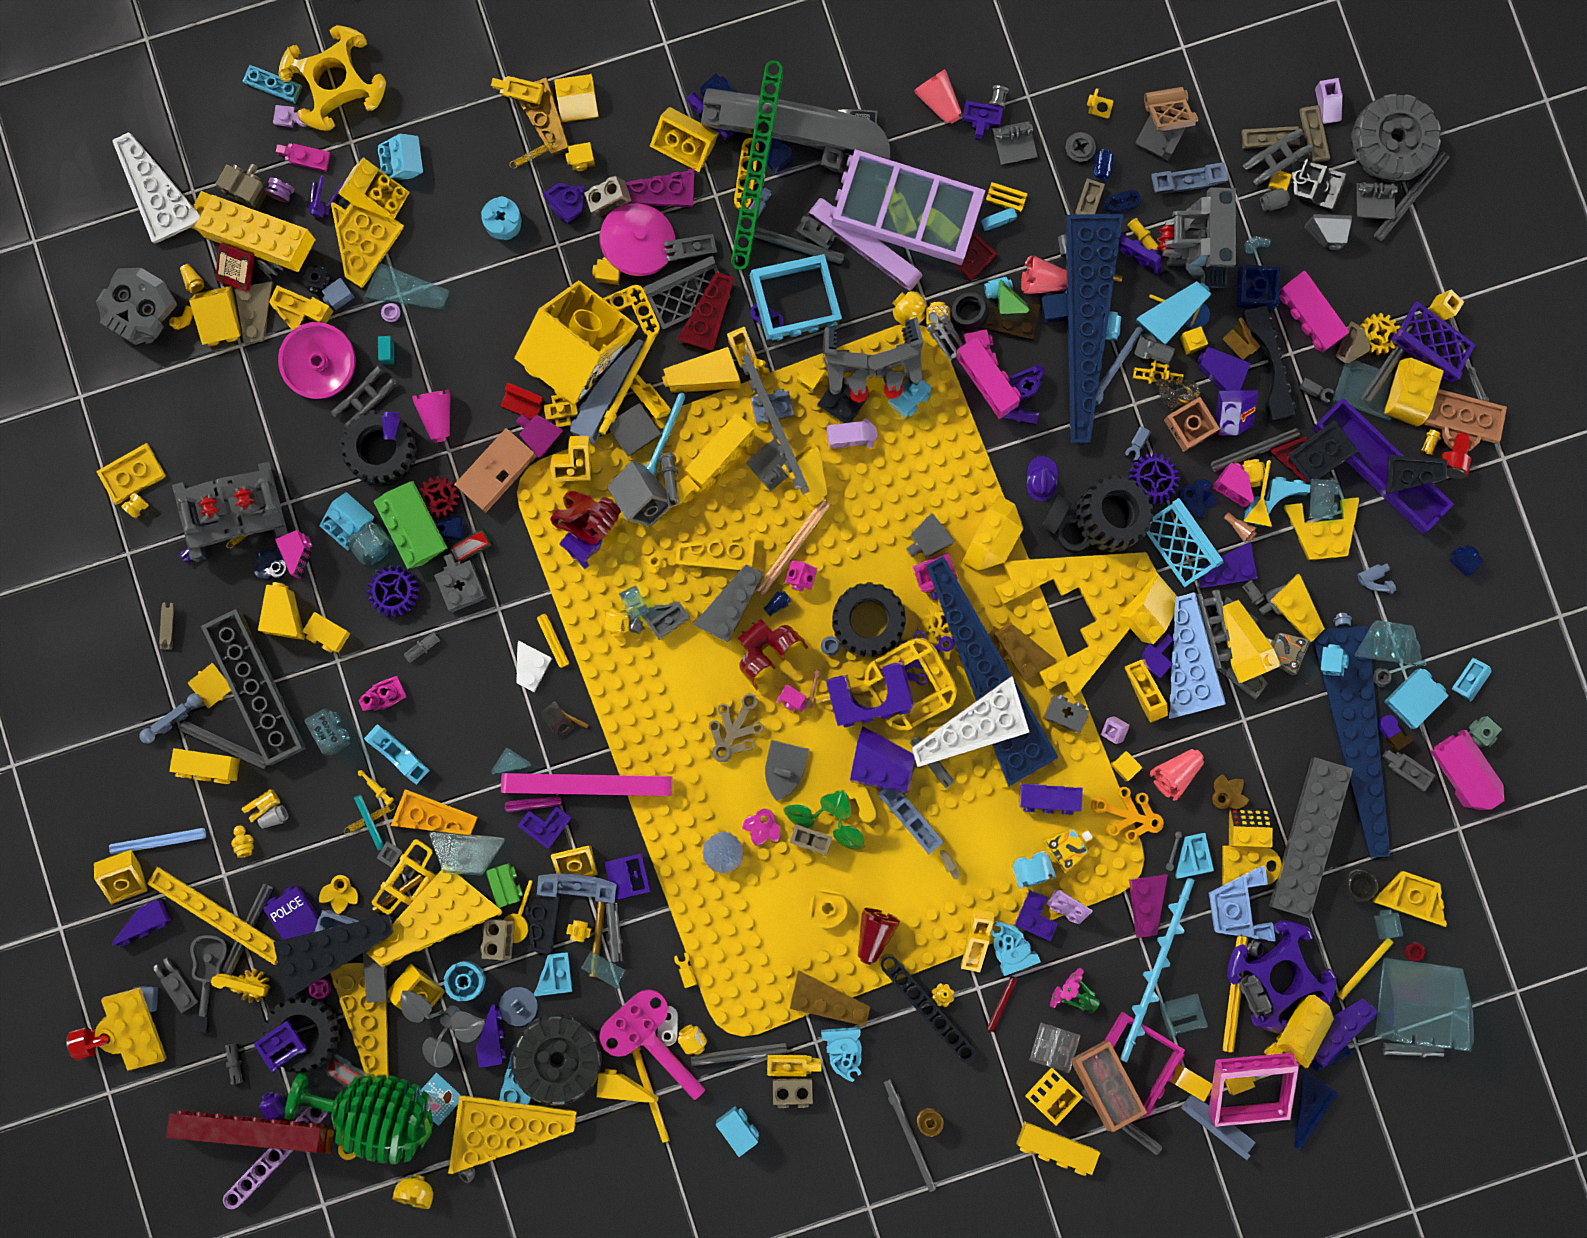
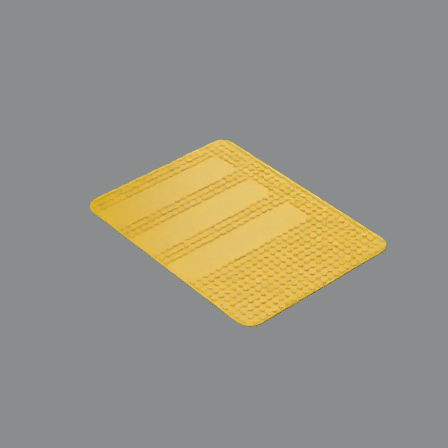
M906 325L893 326L837 347L836 350H850L849 352L875 355L894 349L896 345L904 344L905 341L903 340L904 337L901 330ZM919 325L923 338L920 354L922 379L932 387L929 392L931 396L924 403L921 401L916 406L918 410L911 417L908 415L904 419L888 404L890 398L884 393L885 383L883 378L876 379V376L866 379V386L869 389L870 396L852 422H863L864 419H868L876 427L877 437L872 447L868 449L867 444L829 449L826 432L827 426L842 423L817 407L818 402L829 388L828 373L823 363V353L765 375L766 379L762 384L767 395L773 394V391L779 389L789 391L793 416L778 420L794 456L811 443L819 449L828 493L824 496V499L830 503V507L791 558L792 561L804 562L817 568L812 589H803L800 592L792 589V585L785 583L791 564L790 560L765 595L755 590L728 642L693 624L739 571L675 564L677 544L756 533L752 567L764 572L762 581L818 505L808 503L800 491L796 490L794 483L789 477L770 492L746 464L748 460L774 439L770 429H773L771 423L763 422L756 424L751 398H754V395L758 394L757 390H752L749 381L742 383L741 388L726 389L683 405L662 454L673 453L676 456L675 467L678 469L676 482L678 483L686 476L685 469L736 413L754 428V441L748 447L744 446L740 452L742 453L735 461L731 460L728 463L729 468L724 474L716 476V482L710 489L706 488L703 491L700 488L701 492L699 494L694 492L695 496L686 503L684 501L682 504H676V506L671 507L651 527L627 521L621 511L612 529L605 537L600 539L603 543L599 551L587 560L589 566L585 570L560 545L561 540L569 532L552 525L550 518L556 509H567L564 505L563 497L568 491L588 495L596 502H600V499L605 496L612 499L618 506L607 486L632 461L647 466V463H650L661 435L629 457L612 432L599 437L595 445L590 444L591 480L552 482V455L542 458L529 466L520 478L517 490L519 508L619 775L673 776L672 796H627L685 951L689 955V961L708 1012L715 1023L730 1034L743 1037L756 1035L809 1015L810 1013L790 1009L798 970L853 998L892 982L880 967V958L885 954H892L910 975L963 955L974 908L994 912L992 930L998 932L1000 927L994 924L995 921L1014 925L1029 890L1048 897L1046 903L1051 899L1054 890H1060L1087 907L1118 895L1130 888L1129 879L1138 878L1142 872L1144 853L1139 836L1133 842L1127 841L1124 837L1126 831L1136 829L1134 823L1120 830L1118 835L1111 836L1106 831L1107 826L1116 824L1125 818L1106 811L1104 813H1095L1091 809L1093 799L1104 798L1107 804L1127 810L1122 798L1117 794L1120 787L1090 712L1080 733L1043 719L1051 697H1057V694L1068 698L1067 702L1075 704V702L1081 703L1086 706V710H1089L1081 690L1076 696L1072 697L1065 682L1047 690L1039 673L1025 682L1010 658L1004 660V663L1059 758L1009 787L1005 781L992 744L939 760L955 780L947 788H944L927 764L917 767L915 761L909 793L902 792V794L943 841L929 855L877 793L882 788L866 786V789L876 812L874 820L871 822L860 820L858 815L859 808L855 798L849 800L850 816L842 820L843 827L852 826L861 832L865 845L863 849L846 848L835 840L833 831L839 828V818L825 810L817 818L813 819L814 825L808 829L832 836L827 855L789 843L795 824L785 815L783 809L786 806L803 805L808 807L812 814H815L822 808L820 800L824 795L842 790L847 794L849 791L864 786L851 783L850 781L857 741L862 726L913 753V746L910 742L917 736H920L922 740L928 736L927 720L954 718L976 702L954 643L952 650L938 653L957 687L956 699L947 710L945 709L906 731L889 726L886 722L887 719H881L880 716L874 717L873 721L868 723L857 721L854 722L855 725L850 727L837 726L831 701L816 703L815 696L829 693L826 683L829 678L848 674L851 688L864 686L865 671L868 665L876 658L882 656L860 657L857 654L850 653L841 644L838 653L833 656H828L821 650V643L824 638L829 636L835 637L832 627L833 610L839 597L850 587L852 588L859 583L867 584V582H873V584H882L885 588L893 590V593L901 599V604L905 608V630L899 641L914 639V634L917 631H923L926 635L925 639L935 646L939 643L941 635L935 638L933 637L934 631L928 632L930 626H925L928 619L924 618V616L929 615L926 609L933 608L932 602L938 605V599H931L930 592L921 591L912 566L948 553L955 573L958 576L957 581L988 635L993 626L1001 629L1007 624L1012 623L1057 660L1048 667L1068 658L1040 586L1002 605L994 590L995 586L1010 579L1002 563L978 571L962 562L993 502L998 495L1004 499L1005 497L951 361L944 354L935 339L931 337V332H928L925 326ZM809 364L814 365L820 370H826L825 376L813 393L797 383V378L801 372L805 371ZM902 365L892 369L895 372H905ZM844 372L843 377L848 378L854 373ZM906 373L902 385L908 380ZM669 416L657 419L651 417L662 433ZM569 449L556 454H569ZM658 462L656 479L665 488V479L661 475L662 464ZM933 513L954 540V543L928 558H925L921 552L912 558L906 551V548L914 543L910 535ZM1020 536L1006 561L1029 560ZM654 551H660L662 559L666 561V567L651 573L648 564L644 562V557L654 554ZM680 602L691 619L661 640H658L638 609ZM865 602L853 610L851 625L858 635L865 638H873L880 635L886 628L887 616L883 608L878 604ZM611 607L625 608L630 614V621L632 618L642 621V626L645 629H642L641 634L628 630L622 633V636H613L611 632L605 629V614L611 610ZM941 607L937 609V611L943 612ZM941 616V619L943 620V625L944 623H946L945 616ZM932 617L933 625L936 628L937 620ZM760 619L772 631L782 625L791 626L804 639L808 648L805 649L799 641L794 643L786 650L784 654L786 660L783 661L772 647L767 646L762 652L771 660L776 668L773 669L771 666H768L757 674L754 682L759 689L756 690L740 671L739 663L748 651L737 638L743 634L742 631H747L753 625V622L756 623ZM945 627L942 632H949V627ZM918 633L916 638H923V635ZM943 641L942 645L947 648L950 646V643ZM915 667L907 670L917 675L925 674L928 677L925 670ZM817 669L821 671L811 709L805 706L802 712L796 709L791 711L783 706L785 702L781 701L780 704L777 702L786 685L807 696L805 701L808 702L815 678L814 671ZM920 676L918 678L920 683H924L926 681L925 677ZM929 677L928 682L924 686L918 685L915 681L908 680L914 704L936 692ZM871 692L854 695L857 702L863 706H879ZM746 694L755 695L758 701L757 706L749 710L740 729L752 726L755 722H760L763 725V731L760 734L752 733L735 738L730 745L741 744L744 740L751 739L754 742V748L750 751L743 750L733 753L726 762L716 761L712 754L716 744L713 734L709 729V723L714 720L719 722V732L723 742L727 736L722 716L718 712L719 705L727 704L729 706V716L733 725L743 707V697ZM748 698L746 700L747 705H752L754 703L753 699ZM722 706L720 712L726 713L727 707ZM1068 708L1066 710H1062V712L1065 713V718L1069 715L1071 716V713H1069ZM717 723L711 724L712 730H716L718 728ZM945 723L931 724V727L943 726ZM756 724L754 726V730L757 732L760 731L761 726L759 724ZM771 740L809 749L800 782L791 793L778 801L772 796L765 777V766ZM750 741L745 742V747L751 748L752 743ZM720 749L718 754L720 756H724L726 754V751L724 749ZM1020 784L1083 787L1081 811H1074V815H1064L1061 810H1054V814L1042 813L1043 809H1035V812H1024L1023 808L1019 807ZM1102 802L1098 803L1099 809L1103 808ZM766 808L773 812L774 821L780 826V837L777 842L767 838L764 843L755 846L751 840V831L743 830L742 826L748 816L756 815L757 811ZM762 816L761 820L766 822L768 817ZM1114 826L1110 828L1112 834L1116 831ZM1069 829H1074L1077 835L1087 829L1093 838L1084 844L1088 853L1071 869L1063 873L1043 841ZM730 832L738 838L743 846L741 865H738L731 872H715L704 861L702 853L703 844L716 833ZM1132 832L1128 834L1129 839L1134 837ZM941 850H945L958 865L959 878L953 879L951 873L946 871L940 855ZM1045 851L1046 855L1050 856L1056 878L1051 879V876H1049L1046 882L1030 887H1025V884H1023V888L1019 889L1012 869L1015 860L1023 857L1029 860L1032 859L1034 854ZM823 889L838 891L847 903L845 919L833 928L818 926L811 919L808 911L810 899L816 892ZM827 903L826 906H822V909L825 910V914H829L830 911H833V907L830 906V903ZM1046 903L1040 915L1050 920L1064 916L1053 911ZM866 907L882 910V914L888 915L889 913L900 920L898 928L881 955L871 965L861 962V958L858 957L861 916L863 909ZM991 933L989 936V944H992L995 938ZM892 959L884 961L885 968H891L894 965V960ZM899 974L896 980H899L907 976L905 974Z

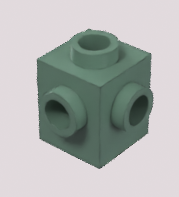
M1486 716L1481 717L1479 721L1475 720L1469 726L1470 731L1468 733L1478 747H1490L1497 740L1496 736L1502 729Z

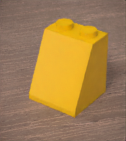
M228 286L194 294L189 302L202 345L214 346L219 344L221 340H227V342L238 340L242 330L233 287Z
M273 582V585H266L258 631L270 635L304 640L305 634L302 632L303 626L294 592L288 589L289 586H285L282 583Z

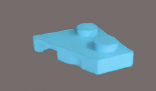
M1205 833L1186 836L1175 875L1176 879L1214 871Z
M568 952L548 955L534 996L572 992Z

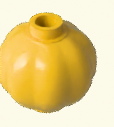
M909 291L906 295L902 292L892 303L896 306L892 310L893 316L902 325H905L906 320L918 318L920 324L926 317L924 314L926 309L925 299L917 292Z

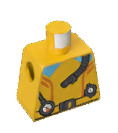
M1069 829L1044 840L1043 843L1062 872L1066 873L1088 853L1084 844L1093 838L1087 829L1078 835L1074 829Z

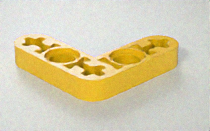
M633 285L603 298L606 302L610 301L611 305L619 312L633 307L646 336L651 331L646 330L648 329V324L645 320L653 317V319H650L652 326L656 327L652 334L655 336L659 334V323L641 286ZM634 290L641 292L639 294L641 300L639 304L635 296L631 297ZM617 297L624 299V304L620 307L615 306L613 303ZM645 306L649 309V313L646 316H641L638 313L639 308Z

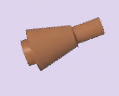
M1227 513L1224 517L1225 520L1233 525V528L1244 542L1247 540L1250 542L1256 536L1257 532L1255 530L1257 527L1236 519L1230 513Z

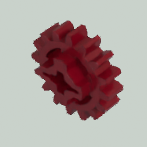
M436 476L435 481L430 477L428 484L423 482L424 489H418L422 493L421 497L431 517L435 513L437 518H440L442 513L447 517V511L454 512L452 506H458V503L455 502V499L460 498L459 495L455 494L458 488H452L454 483L452 481L447 483L448 479L446 477L442 481L439 476ZM446 488L449 489L451 498L446 495ZM440 494L444 499L436 500L433 495ZM426 496L431 500L430 506L427 504ZM445 504L447 505V506H445L444 508L439 509L440 506L445 505Z

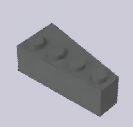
M746 564L693 625L726 642L730 641L764 572Z

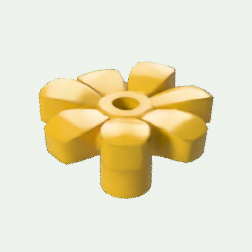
M754 359V366L763 382L766 379L765 375H769V368H765L766 362L764 360Z

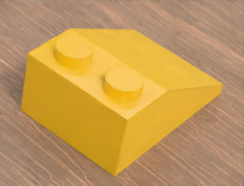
M1156 574L1119 616L1142 642L1154 644L1167 630L1175 614V598L1177 596L1159 574Z

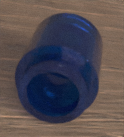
M1103 149L1096 153L1093 170L1096 178H1110L1114 163V154L1110 150Z

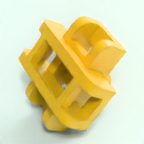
M557 395L551 396L552 404L544 405L546 420H555L556 426L559 428L571 426L570 417L578 416L576 403L573 404L566 400L556 401L561 398Z

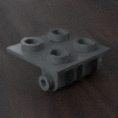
M1029 121L993 128L1001 165L1037 157L1032 135L1033 126Z
M1366 182L1356 184L1357 217L1395 219V193H1397V186H1394V184L1383 185L1382 183L1366 184Z
M774 439L746 462L770 492L788 477L782 468L788 460L786 456H781L777 447L780 444Z

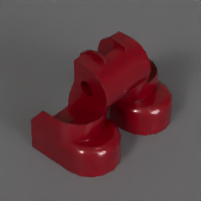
M760 619L756 623L753 622V625L747 631H742L743 634L737 638L748 651L739 663L740 671L756 690L759 689L754 682L757 674L768 666H771L773 669L776 668L771 660L762 652L767 646L772 647L783 661L786 660L784 658L786 650L794 643L799 641L805 649L808 648L804 639L791 626L782 625L772 631Z

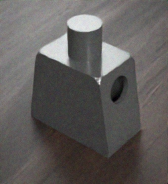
M931 513L910 535L914 543L907 547L906 551L912 558L920 552L925 558H928L951 546L954 540L935 515Z

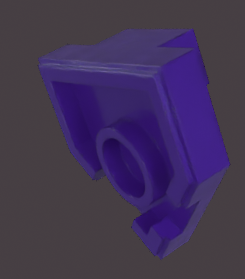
M557 183L543 193V197L549 202L550 209L560 220L564 219L567 224L582 214L584 186H569Z

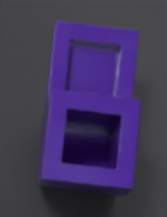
M1169 634L1164 637L1161 636L1154 643L1155 648L1150 643L1147 644L1142 653V660L1145 666L1156 679L1161 678L1173 664L1161 654L1174 640Z

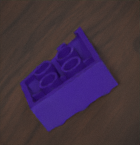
M862 726L857 741L850 781L851 783L909 793L915 763L914 754Z

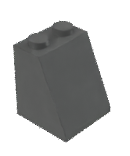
M634 461L627 464L625 469L618 476L614 477L607 486L627 521L651 527L672 507L667 504L666 489L645 465Z

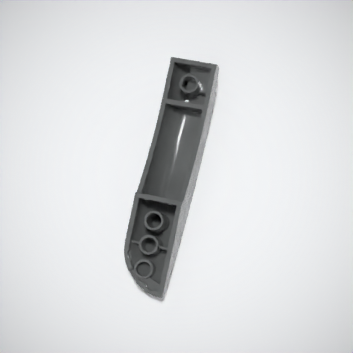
M708 88L703 100L704 108L701 124L703 127L753 134L760 96ZM779 99L772 138L821 150L828 146L848 154H854L856 149L890 160L888 139L884 131L873 121L836 110ZM765 103L763 105V112L770 114L772 112V105ZM762 122L759 126L760 131L767 133L769 125L766 122Z

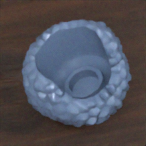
M730 832L716 833L703 844L702 853L704 861L715 872H731L738 865H741L743 846L738 838Z

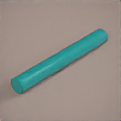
M358 795L354 797V800L377 849L381 850L384 843L362 796Z

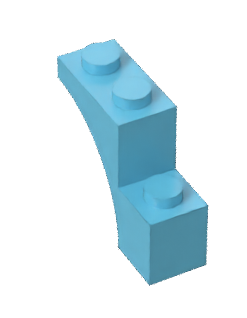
M1275 477V479L1269 481L1265 501L1268 515L1274 505L1281 499L1310 493L1311 485H1307L1305 481L1301 480L1289 482L1283 477ZM1253 496L1254 500L1252 503L1246 506L1244 519L1260 500L1259 496ZM1246 522L1250 525L1264 526L1260 524Z

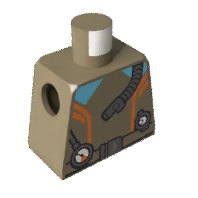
M1283 633L1276 634L1274 640L1266 637L1281 664L1279 668L1290 675L1297 674L1310 640Z

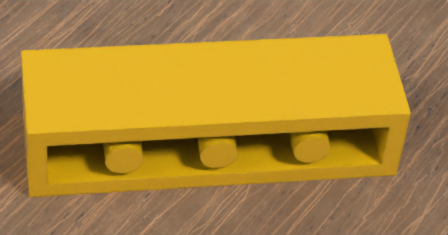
M1025 1121L1016 1143L1020 1146V1150L1025 1153L1031 1154L1033 1151L1038 1153V1157L1045 1161L1053 1159L1057 1161L1056 1164L1063 1168L1067 1169L1068 1166L1076 1168L1075 1172L1086 1176L1087 1173L1093 1174L1100 1152L1094 1148Z

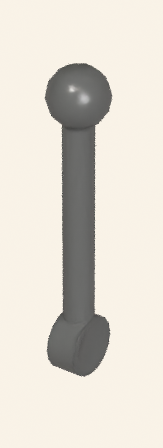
M1469 368V372L1475 380L1482 400L1489 402V398L1486 397L1478 380L1475 368Z
M1180 831L1175 833L1176 839L1170 861L1166 864V869L1169 871L1174 869V857L1179 839L1182 838Z

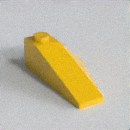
M1237 600L1223 606L1225 628L1228 630L1230 638L1228 647L1232 651L1231 666L1238 682L1242 683L1281 666L1273 647L1241 602Z

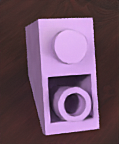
M1339 78L1320 81L1315 88L1323 124L1339 122L1342 120V92Z

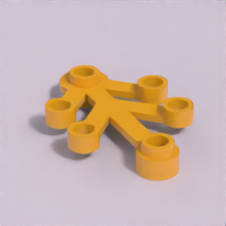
M1121 787L1117 792L1127 810L1107 804L1104 798H1095L1091 802V809L1095 813H1104L1106 811L1125 818L1116 824L1107 826L1106 831L1111 836L1118 835L1120 830L1135 822L1142 823L1143 825L1135 830L1125 832L1124 837L1129 842L1135 841L1139 835L1147 831L1157 833L1163 828L1164 822L1162 817L1152 812L1148 804V795L1145 793H1139L1135 797L1136 802L1141 805L1145 816L1138 813L1130 798V789L1127 787ZM1123 789H1125L1127 792L1126 796H1122L1121 791ZM1141 795H1143L1145 798L1144 802H1140L1139 797ZM1099 802L1103 803L1102 809L1098 808ZM1154 819L1157 821V825L1155 827L1152 826V821ZM1112 826L1116 828V831L1113 834L1110 831V828ZM1130 832L1134 834L1133 839H1129L1128 834Z

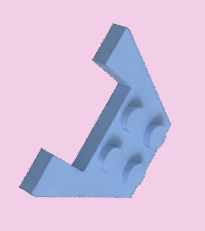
M1260 866L1209 892L1215 932L1276 941L1272 922L1253 925L1248 887L1268 884L1264 866Z

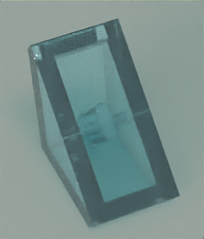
M506 747L491 771L493 775L529 768L532 767V763Z

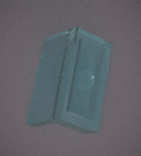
M591 951L581 968L617 989L620 987L618 983L625 972L624 969Z

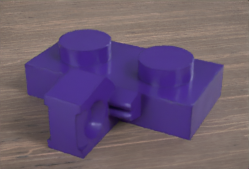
M966 101L962 121L972 122V127H976L975 138L982 139L984 129L988 130L989 126H1000L1003 107Z

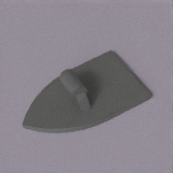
M771 740L765 766V777L767 786L776 801L791 793L800 782L809 749Z

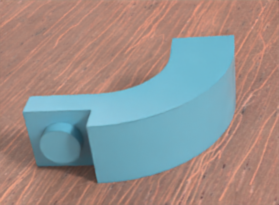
M378 724L364 738L416 785L429 772V769L409 749Z

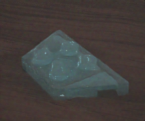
M1379 620L1374 621L1355 653V657L1426 666V661L1421 657L1419 651L1421 647L1416 639V633L1412 625Z
M429 832L443 873L482 876L504 844V838Z

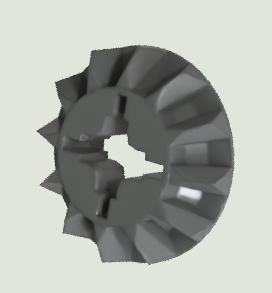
M1078 132L1068 138L1065 148L1067 155H1069L1072 161L1075 160L1080 163L1088 161L1094 155L1096 145L1094 139L1089 134ZM1077 143L1081 146L1086 145L1083 149V152H1081L1080 150L1075 151V149L1077 148Z

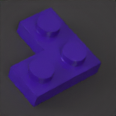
M557 806L545 822L531 811H528L518 827L547 849H550L572 817Z
M1029 890L1014 926L1051 941L1058 923L1040 916L1048 897Z

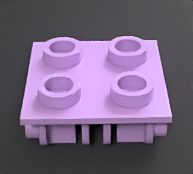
M1054 890L1051 899L1046 903L1053 911L1065 915L1073 923L1080 924L1092 913L1091 909L1060 890Z

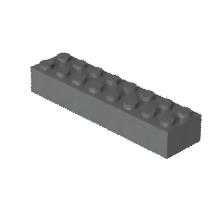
M235 609L202 625L201 628L266 765L272 766L305 750L306 746L242 612Z
M1316 757L1311 758L1281 862L1279 876L1269 904L1270 907L1306 918L1311 917L1353 768Z

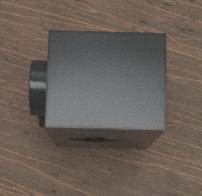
M1062 695L1052 696L1043 719L1080 733L1089 713V710L1085 709L1086 706L1075 702V704L1067 702L1068 698ZM1068 708L1069 713H1071V716L1069 715L1065 718V713H1063L1062 710H1066Z

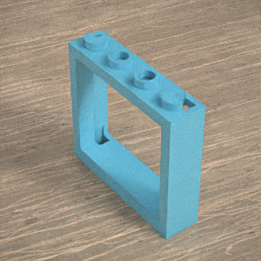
M825 254L751 270L749 276L766 340L778 341L787 335L796 337L801 335V332L808 331L813 333L819 331V328L834 327L840 323L842 318ZM820 268L833 315L773 328L760 281Z

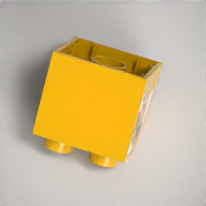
M578 280L539 308L514 359L525 366V370L531 376L540 378L551 386L558 397L575 404L594 389L610 366L619 358L634 335L638 325Z

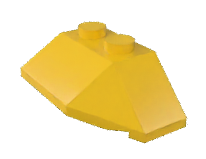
M999 495L997 496L962 560L964 564L981 571L1004 563L1007 560L1023 530L1014 503Z

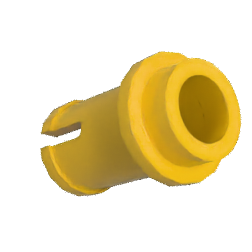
M1430 430L1426 433L1427 438L1421 451L1428 455H1433L1438 440H1441V433Z

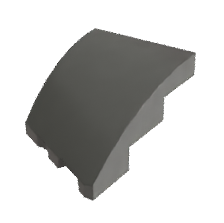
M1302 157L1293 162L1294 195L1309 203L1334 211L1347 175L1330 170L1327 166L1309 162L1308 159Z

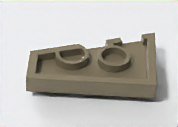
M273 282L250 285L249 291L235 288L243 340L246 345L265 341Z

